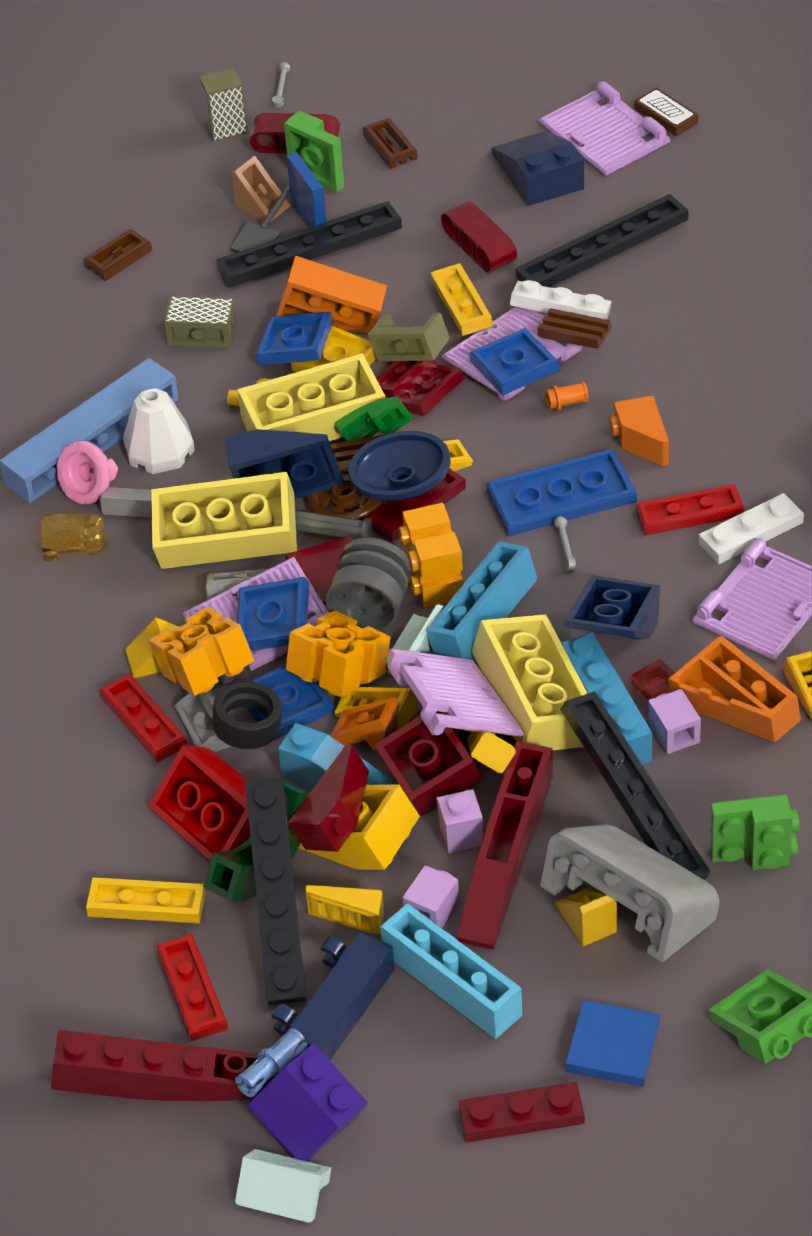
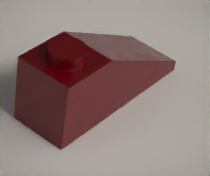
M352 744L345 745L288 821V825L305 850L338 852L358 824L369 770Z

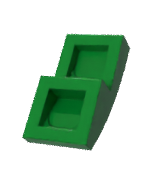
M396 396L360 407L334 423L346 440L351 441L369 438L378 431H381L384 435L394 433L413 420V417Z

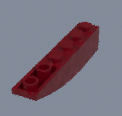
M516 741L514 747L516 752L507 766L497 794L467 894L456 937L461 943L492 950L495 948L553 778V750L550 747Z
M58 1030L51 1089L159 1101L251 1100L275 1077L269 1080L256 1095L248 1097L239 1090L237 1086L240 1084L235 1082V1078L257 1060L258 1053Z

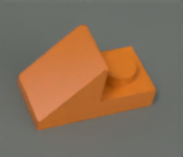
M394 696L343 711L331 737L342 745L360 743L365 740L378 754L374 745L396 731L399 701Z

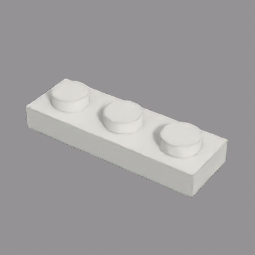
M527 280L517 282L511 294L510 305L547 314L549 309L553 308L607 319L612 301L604 300L603 297L596 294L581 295L572 293L567 288H549L541 286L538 282Z
M782 493L700 533L699 545L719 565L745 552L755 539L762 538L768 541L802 524L804 513Z

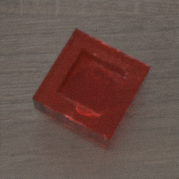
M658 659L631 674V684L647 700H651L661 694L671 693L668 679L675 672L664 661Z

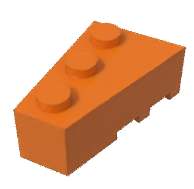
M295 256L276 316L331 312L333 318L332 326L344 331L369 333L378 320L387 285Z
M722 635L717 637L668 679L670 691L682 689L697 713L774 743L801 721L798 696Z

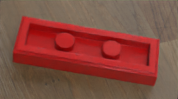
M735 484L636 503V514L645 536L731 519L744 512V505Z
M130 673L99 689L101 699L157 763L178 752L182 745H188L184 734Z
M193 934L156 945L159 959L190 1040L194 1041L228 1030L225 1015Z

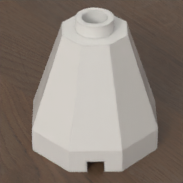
M156 388L142 391L134 400L123 435L124 448L130 466L138 468L137 464L145 466V471L151 474L181 468L185 463V456L188 453L191 456L195 451L188 423L167 392Z

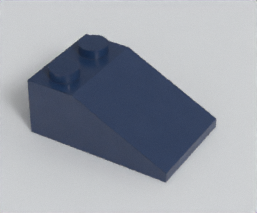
M545 131L492 147L493 155L527 206L584 189V159L572 142Z
M256 429L225 438L228 464L234 479L287 472L294 491V499L332 489L334 485H338V487L345 485L327 434Z
M591 575L566 616L564 627L592 631L597 634L624 636L636 640L650 639L658 624L660 585Z

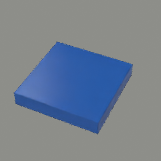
M297 152L287 155L291 204L309 228L325 223L326 212L323 186Z
M331 312L270 317L256 354L258 365L320 360L333 324Z
M526 328L469 352L470 362L502 395H506L560 371L559 361Z
M306 577L239 588L237 623L241 625L251 651L289 645L290 632L308 624L309 582Z
M286 664L249 681L266 685L276 692L282 702L281 728L276 739L288 734L295 723L305 726L335 711L334 702L323 688L319 686L318 682L302 680L298 675L287 671ZM246 707L257 722L267 718V715L260 710Z
M583 1000L566 1060V1072L644 1087L660 1025V1014Z

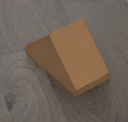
M253 156L231 173L235 207L264 221L282 193L256 156ZM286 199L272 221L291 207Z

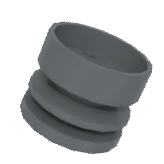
M368 537L355 539L347 543L341 552L336 566V573L331 580L326 594V605L329 611L336 610L357 620V626L360 628L370 626L378 631H383L391 627L398 617L403 602V595L407 590L412 575L410 560L397 546L385 540Z

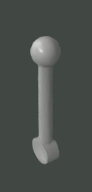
M282 62L279 65L281 73L277 94L272 98V105L276 108L284 105L282 94L286 73L290 71V65L287 62Z
M559 516L554 520V525L559 529L566 558V571H575L576 561L572 557L566 532L567 520L565 517Z

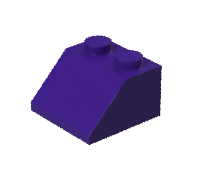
M313 1043L284 1067L247 1105V1108L292 1158L308 1161L355 1121L368 1102L317 1045Z

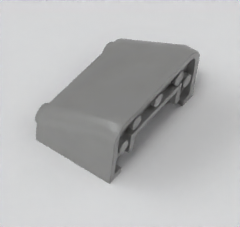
M603 824L564 828L549 840L540 887L553 895H557L566 885L571 890H575L585 881L638 914L635 929L639 932L643 930L647 932L652 943L648 947L647 953L661 962L668 959L716 920L719 909V897L712 885L613 825Z

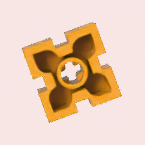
M443 503L404 511V526L399 527L398 530L403 548L405 547L403 552L412 564V575L410 578L412 593L414 596H420L424 608L449 603L462 587L464 581L461 575L463 570L462 550L455 532L451 530V522Z
M209 606L186 618V624L179 628L171 627L148 640L162 675L175 684L180 683L183 689L194 696L210 691L214 684L219 682L217 678L224 674L227 677L235 676L241 673L245 666L255 661L241 625L228 617L223 619L221 613Z
M334 610L318 618L316 626L308 623L290 632L286 670L298 675L306 682L319 681V686L326 689L328 693L343 697L358 689L360 684H367L386 674L391 637L370 626L360 628L357 626V620Z

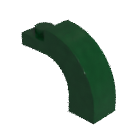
M283 781L288 822L306 799L308 792ZM288 825L291 859H293L300 846V841ZM250 836L244 843L233 850L213 852L203 888L231 902L247 900L256 896Z

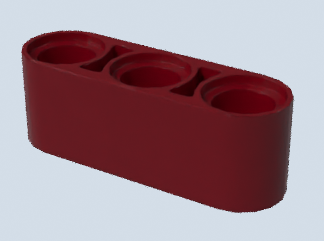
M261 113L257 115L254 119L250 136L251 147L260 153L287 154L284 123L295 113ZM309 114L324 121L325 132L338 137L340 123L336 117L328 114Z
M465 202L441 214V224L445 233L486 273H490L517 259V250L512 239L473 202Z

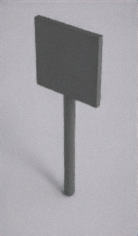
M289 184L263 223L258 225L247 222L230 247V250L240 252L279 237L280 231L268 228V225L289 195Z

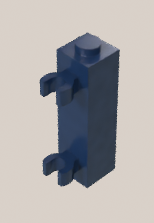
M361 932L357 934L349 947H346L340 940L334 937H328L321 946V951L326 953L322 962L333 969L299 1015L292 1008L284 1004H279L271 1015L273 1019L278 1020L273 1026L276 1032L284 1035L291 1028L298 1030L305 1037L304 1042H307V1048L315 1043L329 1060L335 1055L395 970L393 946Z

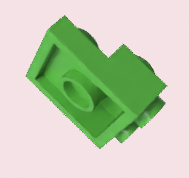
M299 110L284 123L287 155L297 152L321 185L338 193L344 187L341 140L339 137L324 131L323 120Z
M787 794L711 803L710 854L712 862H732L750 858L752 870L789 866L790 856L798 855L796 834L792 832H799L800 826L797 809H790Z
M766 969L708 1009L713 1023L735 1035L740 1049L764 1064H767L774 1058L782 1059L790 1053L793 1044L803 1037H812V994L769 969Z

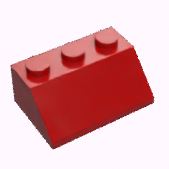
M182 745L148 807L210 862L213 852L233 850L244 843L250 836L245 782H248V780L212 749Z

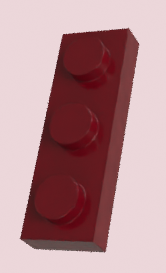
M449 468L442 481L427 493L409 500L386 502L369 514L368 518L372 520V528L393 542L399 537L398 528L404 526V511L439 503L446 504L466 489V479Z
M577 1082L459 1100V1111L466 1143L585 1124V1115Z

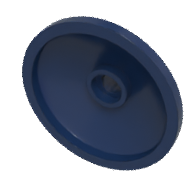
M421 431L394 432L378 437L360 448L349 464V476L353 487L362 495L379 501H404L421 496L437 486L449 471L451 457L447 445L435 435Z

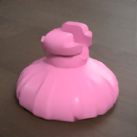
M86 441L70 443L69 446L63 449L57 461V479L60 482L62 491L65 492L66 497L82 505L97 502L118 473V467L113 459L110 458L108 460L99 447Z

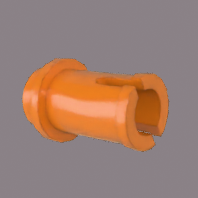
M583 381L563 387L551 385L550 389L545 390L544 397L548 409L554 408L555 411H559L562 406L588 402L589 393Z

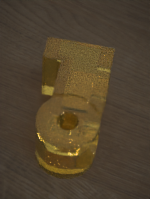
M95 514L42 515L41 545L44 561L58 560V553L82 552L87 555H94L102 552L107 545L104 520Z

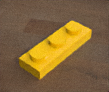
M460 263L430 272L432 283L462 336L493 326L492 316Z
M93 877L86 910L88 917L200 923L206 892L205 888H203L204 884Z

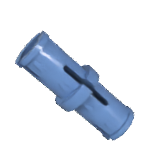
M291 1028L269 1049L267 1047L263 1048L257 1054V1060L235 1078V1082L240 1084L237 1086L239 1090L248 1097L256 1095L269 1080L276 1077L291 1060L307 1048V1042H304L305 1037L298 1030Z

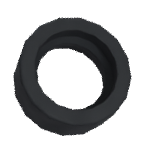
M242 681L229 684L218 692L213 704L212 724L213 730L220 740L229 746L239 749H257L267 746L276 739L281 728L282 702L276 692L263 684ZM239 707H250L260 710L267 715V718L257 723H242L232 719L227 713Z

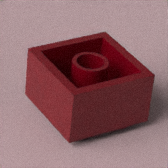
M420 716L374 745L382 762L397 785H400L420 817L438 807L437 797L459 793L482 779L473 759L452 728L445 727L442 734L433 735Z

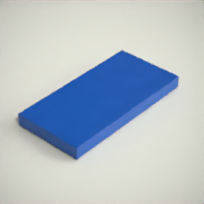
M614 449L486 482V491L508 536L552 525L559 516L565 517L566 520H571L637 502V492Z

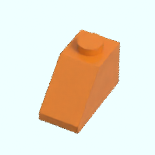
M654 396L614 402V416L609 417V426L612 436H618L621 448L658 465H669V439Z

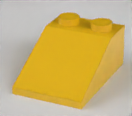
M399 784L366 785L358 824L338 852L305 850L301 843L299 849L356 870H385L392 862L394 855L404 840L410 835L420 816Z

